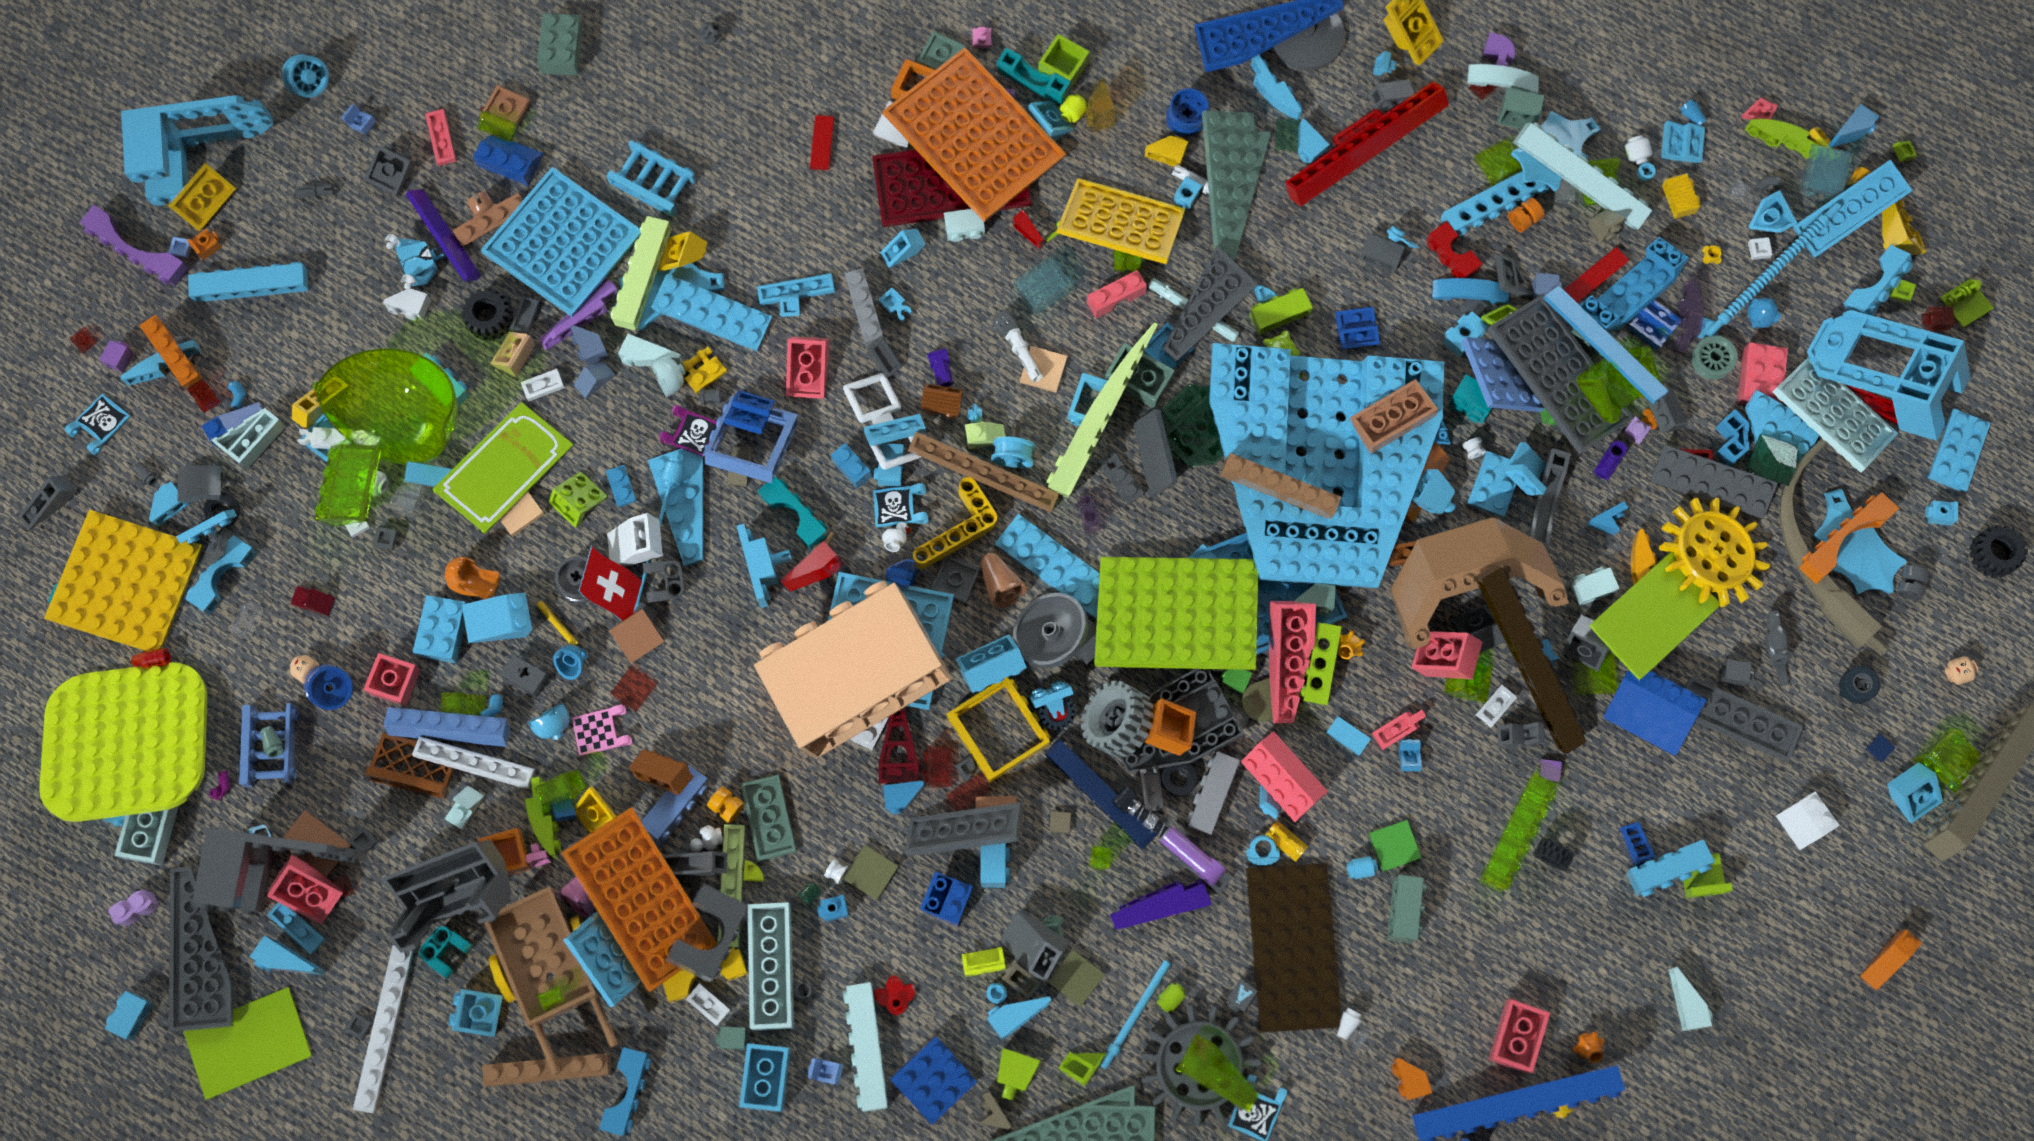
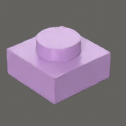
M1634 417L1623 433L1640 444L1651 427L1637 417Z

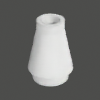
M1347 1008L1346 1012L1343 1011L1337 1035L1348 1040L1362 1022L1360 1020L1362 1015L1350 1008Z

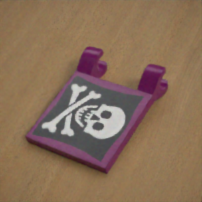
M674 405L672 408L673 415L683 419L674 437L662 431L659 434L660 441L705 457L703 456L705 445H709L712 430H716L717 421Z

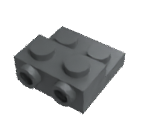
M388 144L385 147L378 145L364 180L399 196L405 180L411 177L416 161L412 160L413 156L405 152L397 153L396 148Z

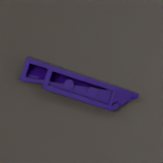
M1178 880L1121 905L1118 911L1109 915L1114 927L1118 930L1211 905V900L1201 880L1185 887Z

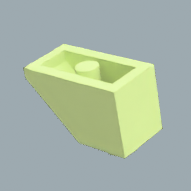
M990 422L965 424L968 449L994 446L993 440L995 438L1005 437L1004 425Z

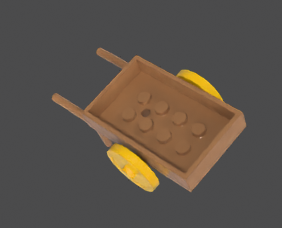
M549 886L500 910L497 919L492 922H484L497 952L489 957L494 981L509 1003L517 1000L527 1026L535 1030L553 1075L561 1071L542 1026L546 1021L591 1000L610 1047L618 1045L599 1000L601 993L597 991L592 980L564 942V939L572 933V930L554 888ZM580 915L570 918L573 931L584 922ZM553 973L554 978L549 980V975Z

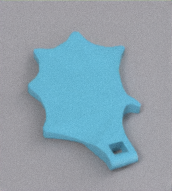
M1550 111L1546 121L1540 125L1543 127L1542 131L1544 133L1554 135L1558 138V143L1562 146L1564 144L1568 145L1574 150L1573 154L1576 156L1581 155L1586 159L1588 156L1582 152L1584 141L1601 131L1592 117L1571 121L1554 111ZM1521 148L1514 149L1511 152V155L1521 164L1523 182L1538 181L1547 184L1553 191L1559 189L1562 179L1559 175Z
M693 263L661 272L657 271L638 329L643 331L650 323L664 315L652 310L651 307L666 274L713 292L725 290L723 273L706 272L698 269ZM619 278L618 280L622 290L623 278ZM711 280H716L717 285L711 286Z
M1841 488L1824 494L1827 500L1826 518L1813 535L1819 542L1822 540L1827 542L1829 540L1827 536L1835 528L1839 531L1841 529L1839 525L1846 518L1852 519L1854 517L1852 515L1854 511L1849 506ZM1839 497L1840 502L1834 503L1833 499ZM1866 528L1850 533L1843 539L1837 554V566L1831 571L1847 577L1853 585L1856 595L1867 590H1881L1891 594L1894 591V575L1900 567L1906 564V559L1889 549L1874 528Z

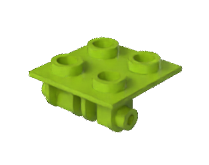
M1970 278L1940 297L1963 328L1994 309L1980 291L1982 282L1979 279L1972 280Z

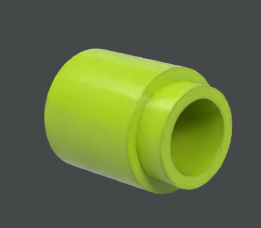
M1170 983L1158 996L1159 999L1156 1003L1168 1014L1170 1011H1174L1186 998L1184 994L1186 990L1179 983L1175 985Z

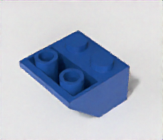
M934 872L920 910L958 927L972 894L973 886Z

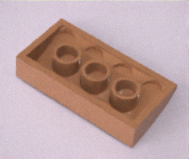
M1415 379L1350 417V420L1362 442L1372 454L1437 415L1438 408Z

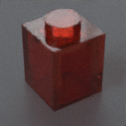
M1953 306L1929 307L1923 313L1921 319L1922 324L1925 325V330H1950L1955 325Z

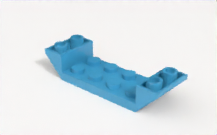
M1658 237L1646 248V257L1598 299L1591 295L1580 306L1606 331L1620 330L1675 282L1688 261V257L1667 241Z

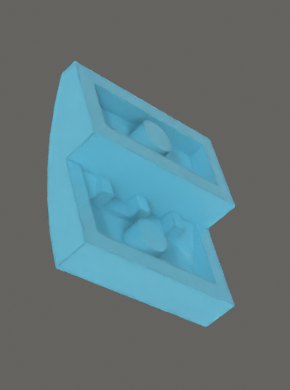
M1670 121L1664 123L1661 158L1701 163L1705 127L1692 123H1687L1686 125Z

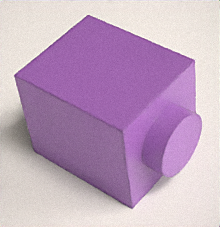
M110 340L99 360L105 366L123 373L133 352L129 349L128 344L122 341L114 342Z

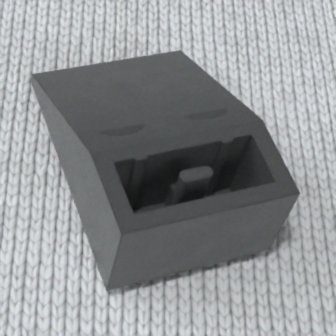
M1017 909L1000 940L1027 972L1043 982H1046L1053 973L1070 943L1069 940Z

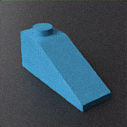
M1860 104L1828 146L1831 148L1862 139L1867 132L1871 134L1877 127L1875 122L1880 116Z

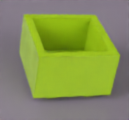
M1057 34L1039 61L1038 71L1044 74L1056 73L1070 80L1072 88L1089 63L1090 51Z

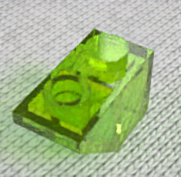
M578 769L562 773L537 786L535 790L542 805L546 806L576 798L587 786Z

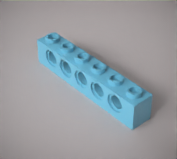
M1522 171L1444 211L1441 221L1442 223L1447 221L1455 232L1462 236L1468 232L1469 228L1473 226L1474 228L1480 227L1484 224L1485 220L1497 218L1501 214L1500 212L1514 209L1521 201L1524 202L1528 198H1533V195L1537 193L1539 195L1549 190V186L1538 181L1528 182L1533 187L1527 186L1523 182ZM1509 191H1514L1517 195H1512ZM1494 199H1497V200H1499L1501 203H1500V204H1497V203H1495L1493 200H1494ZM1477 208H1483L1485 212H1480ZM1461 216H1466L1469 220H1463Z

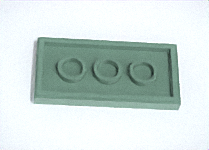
M780 774L740 783L757 861L796 853L797 848Z

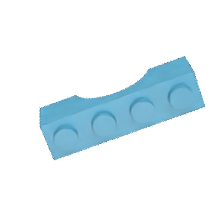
M1890 245L1879 259L1881 268L1884 271L1882 279L1870 288L1855 289L1844 302L1846 312L1853 310L1874 316L1882 302L1888 299L1893 288L1900 284L1901 278L1905 273L1912 269L1911 254Z
M233 535L228 539L225 554L201 573L199 581L188 590L185 599L210 616L222 600L217 591V584L221 575L230 568H246L257 551Z

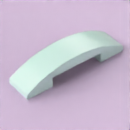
M1472 64L1468 66L1467 84L1484 87L1490 84L1538 93L1539 77L1530 72L1499 65Z

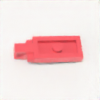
M1423 710L1414 715L1410 711L1408 713L1405 712L1374 731L1372 735L1383 751L1420 727L1418 722L1423 720L1426 715Z

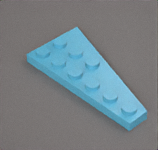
M679 449L650 459L648 463L663 503L667 486L664 485L665 481L661 480L665 464L669 461V457L684 461L685 469L681 484L676 485L675 488L671 487L665 512L683 565L687 567L703 561L704 460L702 456Z

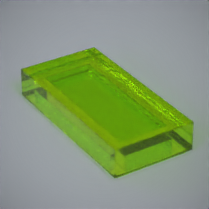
M483 110L480 113L477 129L512 142L517 123Z

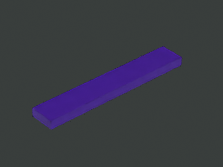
M409 190L406 193L407 198L463 281L478 280L481 277L480 273L424 190Z

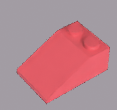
M795 336L788 338L786 396L824 399L830 339Z
M291 854L270 886L267 897L322 925L343 894V891L311 864Z

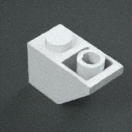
M410 288L384 299L383 304L388 309V312L394 315L401 313L406 318L416 321V319H424L431 299L426 293Z

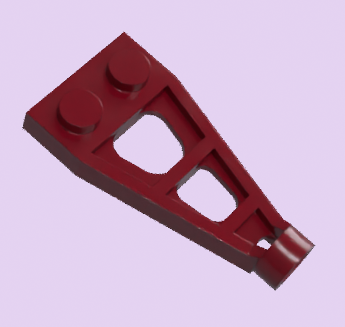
M906 707L890 715L878 763V784H899L919 781V763L906 717ZM894 727L904 728V741H892ZM895 746L904 747L908 756L907 762L891 763L889 758L892 748Z

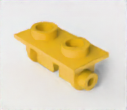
M1278 820L1265 834L1271 837L1276 846L1295 862L1308 848L1303 841Z

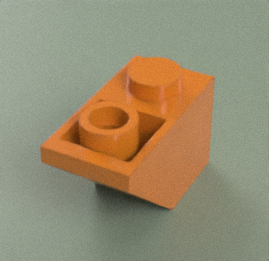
M1400 1058L1393 1060L1394 1064L1391 1065L1394 1076L1399 1078L1400 1085H1398V1090L1401 1097H1405L1407 1101L1432 1093L1426 1072Z

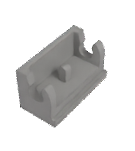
M1157 768L1151 771L1146 769L1140 770L1144 808L1151 812L1164 811L1160 771Z

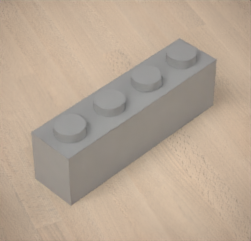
M862 268L845 273V278L866 347L879 336H883Z
M1218 751L1215 756L1211 755L1207 765L1210 767L1209 774H1204L1200 783L1204 787L1201 793L1197 792L1193 801L1196 804L1194 812H1189L1186 820L1189 823L1188 829L1208 837L1211 836L1240 760Z

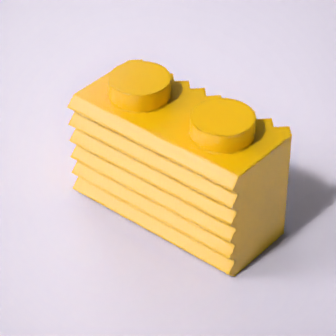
M1688 174L1665 179L1662 187L1674 219L1695 214L1700 208L1701 201L1693 190L1694 182L1688 177Z

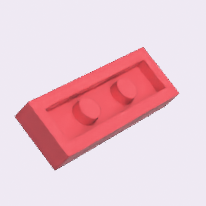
M444 109L425 113L437 165L442 166L457 162Z

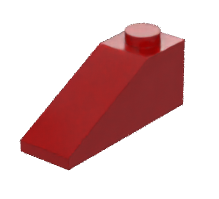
M823 541L780 581L791 592L830 577L844 563Z

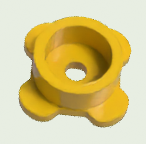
M1703 247L1704 258L1702 260L1705 264L1721 263L1720 247Z

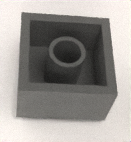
M1581 615L1573 627L1562 653L1599 671L1610 652V648L1589 627L1594 620Z

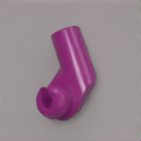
M228 771L218 772L219 785L210 790V798L220 800L229 791Z

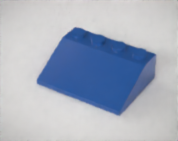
M1628 670L1603 718L1676 757L1702 712L1706 699L1652 671H1649L1642 679L1638 680Z

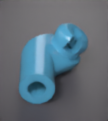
M232 381L228 384V389L234 395L231 407L240 409L246 392L240 382Z
M499 694L491 696L489 708L480 713L481 716L493 717L501 712L503 699Z

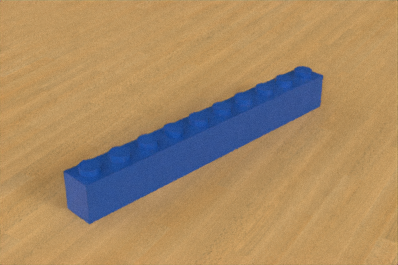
M1616 1065L1412 1115L1419 1141H1436V1136L1444 1135L1446 1139L1457 1136L1456 1132L1464 1130L1465 1134L1477 1131V1126L1485 1125V1129L1498 1126L1497 1122L1505 1120L1506 1124L1518 1121V1116L1526 1115L1527 1119L1539 1116L1538 1112L1546 1110L1547 1114L1560 1111L1559 1107L1567 1105L1568 1109L1580 1106L1579 1102L1588 1100L1590 1104L1601 1101L1600 1097L1608 1095L1609 1099L1622 1096L1621 1091H1625L1619 1067Z

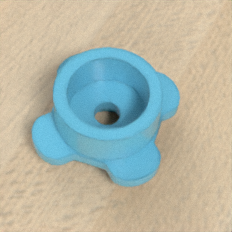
M974 404L973 407L968 409V420H971V423L981 422L982 408Z

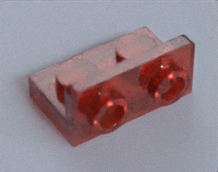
M927 745V751H924V763H928V771H924V783H928L929 788L953 787L952 747H932Z

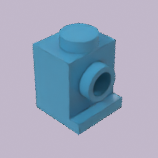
M844 895L820 900L821 905L817 906L819 917L824 918L825 922L849 917ZM830 905H835L836 909L835 911L830 912L828 910V907Z

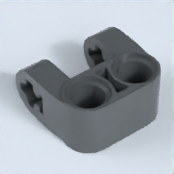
M657 561L643 563L644 574L664 573L666 589L646 593L647 603L679 598L683 594L682 569L678 562ZM669 565H675L678 568L676 575H669L667 573ZM672 584L679 585L680 593L677 595L671 594L669 587Z

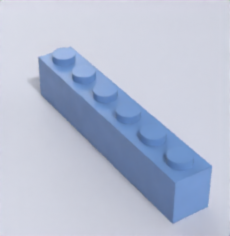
M393 707L387 708L383 724L387 734L390 736L419 738L421 736L431 740L507 747L510 726L506 718Z

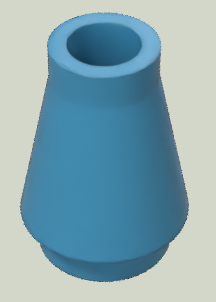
M1692 99L1680 108L1681 114L1696 125L1700 126L1707 120L1698 103Z

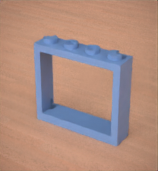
M731 396L728 404L724 405L723 415L717 419L716 430L711 432L709 445H705L703 453L705 464L772 483L797 428L798 414L773 407L767 423L784 428L767 465L763 466L717 452L730 426L724 424V421L735 397Z

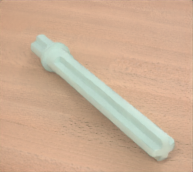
M1155 278L1150 281L1148 287L1158 293L1160 298L1164 297L1184 310L1188 299L1172 290L1170 285L1166 286ZM1222 321L1213 328V330L1232 342L1239 335L1236 330Z

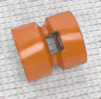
M1528 198L1520 206H1517L1508 213L1510 223L1520 233L1544 218L1543 208L1534 198Z

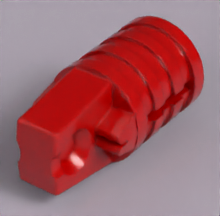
M167 648L146 651L131 658V663L134 667L141 666L142 668L149 669L152 666H166L171 662L170 652Z

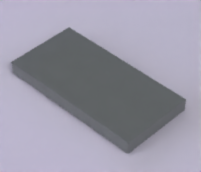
M1160 409L1152 410L1133 423L1151 496L1160 494L1178 482Z

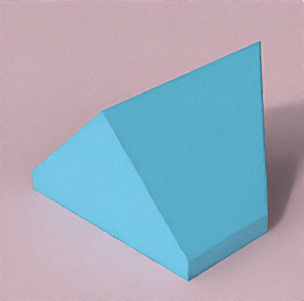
M1779 190L1762 199L1749 228L1781 233L1798 223Z

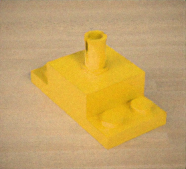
M1392 0L1385 7L1388 15L1383 21L1399 49L1408 50L1413 62L1420 66L1444 42L1424 0Z

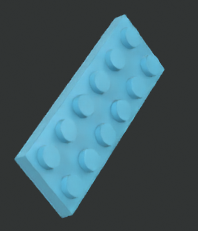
M1889 160L1792 228L1798 237L1802 236V233L1806 232V229L1810 228V225H1813L1814 221H1817V218L1820 215H1824L1835 203L1841 205L1842 208L1829 220L1830 223L1823 227V230L1816 234L1812 241H1808V245H1805L1813 258H1815L1913 190L1892 161Z
M666 274L651 307L654 311L757 352L772 320L771 315L669 274Z

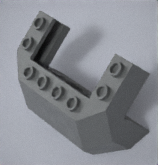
M491 840L473 842L381 878L404 909L387 933L400 953L407 950L413 951L419 947L421 939L428 934V929L433 922L441 919L442 921L447 920L455 914L461 915L468 909L472 911L483 906L485 910L477 920L478 923L494 921L498 918L500 910L507 904V900L512 894L505 860Z

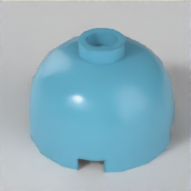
M562 703L543 712L539 718L536 716L528 724L538 737L556 740L564 735L563 731L570 722L569 714Z

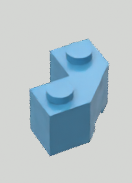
M1736 409L1715 428L1728 441L1715 455L1724 464L1732 466L1749 450V422Z

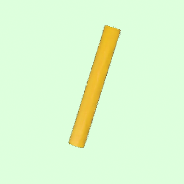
M542 600L539 601L536 606L570 645L578 646L579 642L547 605Z

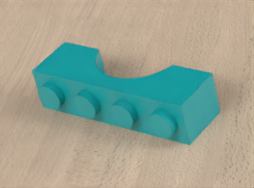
M1005 48L997 61V73L1060 106L1071 91L1070 80L1056 73L1044 74L1037 71L1024 60L1022 55L1008 48Z
M775 476L772 483L767 482L757 492L771 509L786 507L798 514L800 523L796 531L797 536L812 550L815 544H819L828 536L826 530L828 527L821 519L817 521L813 517L815 513L809 506L804 507L800 503L802 501L795 492L791 493L787 489L789 486L782 478L778 480Z

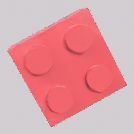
M378 653L363 690L369 695L407 707L421 669L414 664Z

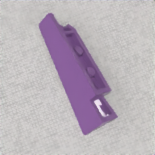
M609 279L604 281L573 317L567 314L539 339L545 350L547 351L573 333L571 326L574 325L582 328L607 312L605 304L617 297L618 290Z

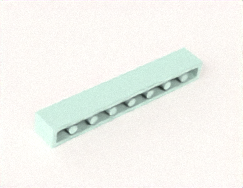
M1535 122L1533 124H1525L1514 140V144L1604 209H1609L1625 218L1624 223L1632 229H1639L1652 211L1648 208L1649 204L1647 202L1634 198V193L1629 189L1620 188L1618 186L1619 183L1615 179L1605 177L1603 175L1604 172L1596 166L1591 167L1587 164L1589 161L1586 158L1573 154L1574 150L1566 144L1562 146L1557 142V137L1550 133L1548 135L1542 131L1543 127Z

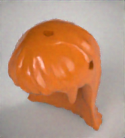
M462 556L451 560L447 564L444 577L448 587L454 592L464 596L478 597L481 600L492 598L495 595V590L499 586L500 581L498 571L481 569L475 565L476 562Z

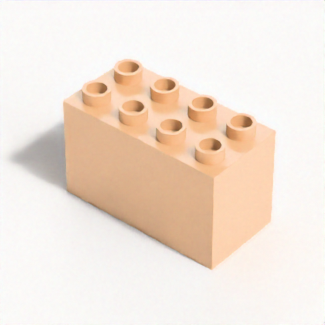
M885 581L875 583L864 592L867 599L855 606L850 601L841 603L829 612L832 617L831 620L819 627L816 622L807 623L795 631L794 634L797 640L785 647L782 646L781 642L773 643L759 653L762 660L754 664L756 671L797 746L814 759L821 757L953 679L908 598L895 583L889 586Z

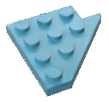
M1754 390L1745 409L1764 477L1774 480L1778 471L1789 476L1797 462L1814 446L1819 434L1790 408L1762 392Z

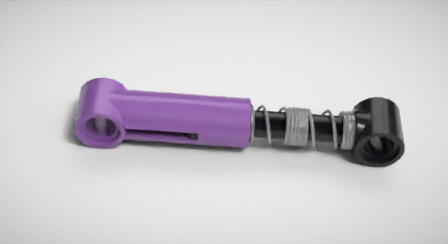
M1123 786L1111 802L1123 813L1127 814L1129 812L1132 816L1135 815L1137 820H1141L1147 829H1151V832L1158 834V838L1161 837L1160 842L1195 870L1205 882L1214 886L1226 872V869L1215 859L1205 854L1173 826L1168 828L1165 822L1162 823L1154 813L1151 814V811L1144 808L1145 806L1138 801L1140 798L1130 788Z

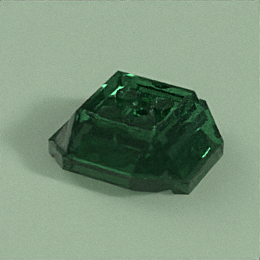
M1188 384L1161 408L1170 451L1186 467L1216 465L1224 457L1220 435L1209 403L1210 386ZM1203 425L1206 430L1199 431L1196 426Z

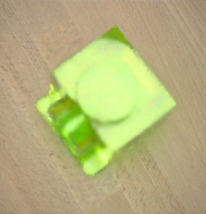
M1092 846L1090 867L1096 870L1110 869L1112 848Z

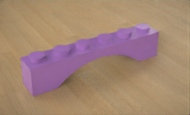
M95 205L90 208L80 221L85 227L83 231L91 237H94V235L98 236V240L107 247L109 245L113 246V250L121 256L124 254L129 256L128 260L136 266L141 264L144 266L143 270L150 275L155 273L159 276L158 279L166 285L170 283L176 286L189 269L181 260L168 252H144L125 243L117 230L114 219Z

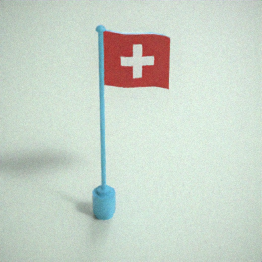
M669 457V461L666 462L661 479L665 481L664 485L667 486V490L659 515L660 526L671 487L675 488L676 485L681 484L685 469L684 461ZM591 546L579 592L593 604L613 613L623 621L631 616L638 606L647 574L643 573L642 580H640L627 568L604 557Z

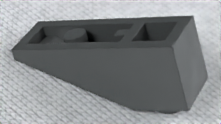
M50 476L18 517L28 530H32L65 505L77 489L67 476Z

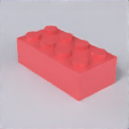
M1274 731L1260 741L1241 761L1294 822L1306 814L1328 793L1326 788Z

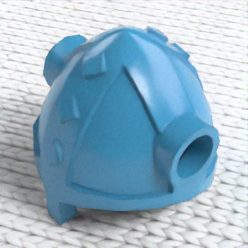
M1754 298L1747 309L1749 320L1752 323L1751 327L1754 329L1755 327H1769L1777 323L1782 315L1778 312V307L1772 298Z
M565 645L554 654V666L563 678L574 680L578 678L582 671L584 660L587 659V652L574 645Z

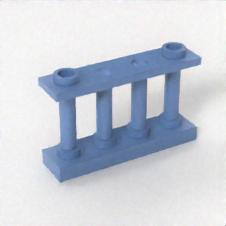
M286 703V711L258 712L251 705H242L240 785L253 787L256 779L284 778V783L293 785V780L297 777V771L294 768L295 721L299 718V712L291 703ZM286 719L285 731H275L279 739H285L284 752L274 758H269L264 751L257 752L255 750V742L262 740V734L256 730V722L259 720ZM284 758V770L256 771L254 769V762L259 759Z

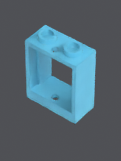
M1082 373L1068 413V420H1070L1071 424L1080 426L1086 416L1075 412L1083 388L1087 387L1101 392L1107 380Z

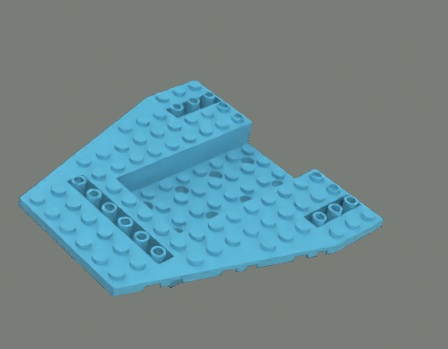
M1212 344L1209 403L1214 414V421L1218 428L1225 459L1229 453H1232L1330 493H1333L1334 488H1339L1342 491V497L1335 515L1331 519H1327L1232 481L1244 527H1246L1248 541L1254 555L1253 559L1258 571L1259 580L1320 583L1364 588L1379 587L1443 418L1444 362L1367 356L1363 361L1290 356V349ZM1299 373H1307L1309 379L1302 381L1299 378ZM1337 376H1345L1347 382L1340 384L1337 381ZM1416 379L1438 408L1437 415L1371 454L1356 432L1350 417ZM1300 409L1305 410L1307 418H1299L1297 411ZM1336 413H1343L1345 421H1338L1335 416ZM1302 447L1305 450V456H1298L1295 451L1296 448ZM1334 451H1342L1344 458L1341 460L1336 459Z

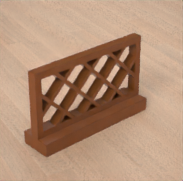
M382 733L371 765L367 767L365 772L367 779L372 782L446 799L447 787L454 768L441 765V767L430 772L426 766L430 761H424L423 759H421V763L411 768L407 760L413 757V752L405 756L401 748L408 744L413 745L415 748L417 741ZM386 739L394 741L397 745L388 751L384 749ZM399 750L403 758L392 763L388 755ZM384 757L390 763L384 768L376 767L378 760ZM405 761L409 769L402 773L397 772L394 767ZM424 766L428 774L421 778L416 777L413 771ZM441 771H444L446 775L443 783L435 781L432 776Z

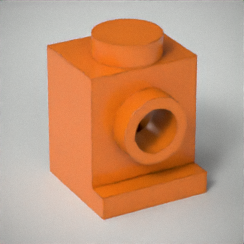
M207 229L193 239L187 240L203 261L222 248L218 243L221 239L214 231L209 232Z

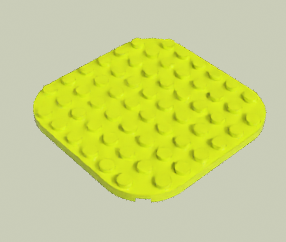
M169 662V665L161 667L152 666L150 669L138 666L85 673L74 676L62 683L50 696L44 714L39 788L40 797L45 807L57 818L70 822H81L163 811L177 807L187 801L186 798L199 788L205 772L207 689L200 675L193 668L185 664Z

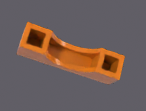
M157 315L152 316L139 325L182 387L187 391H191L205 381L196 367L180 349L167 326Z

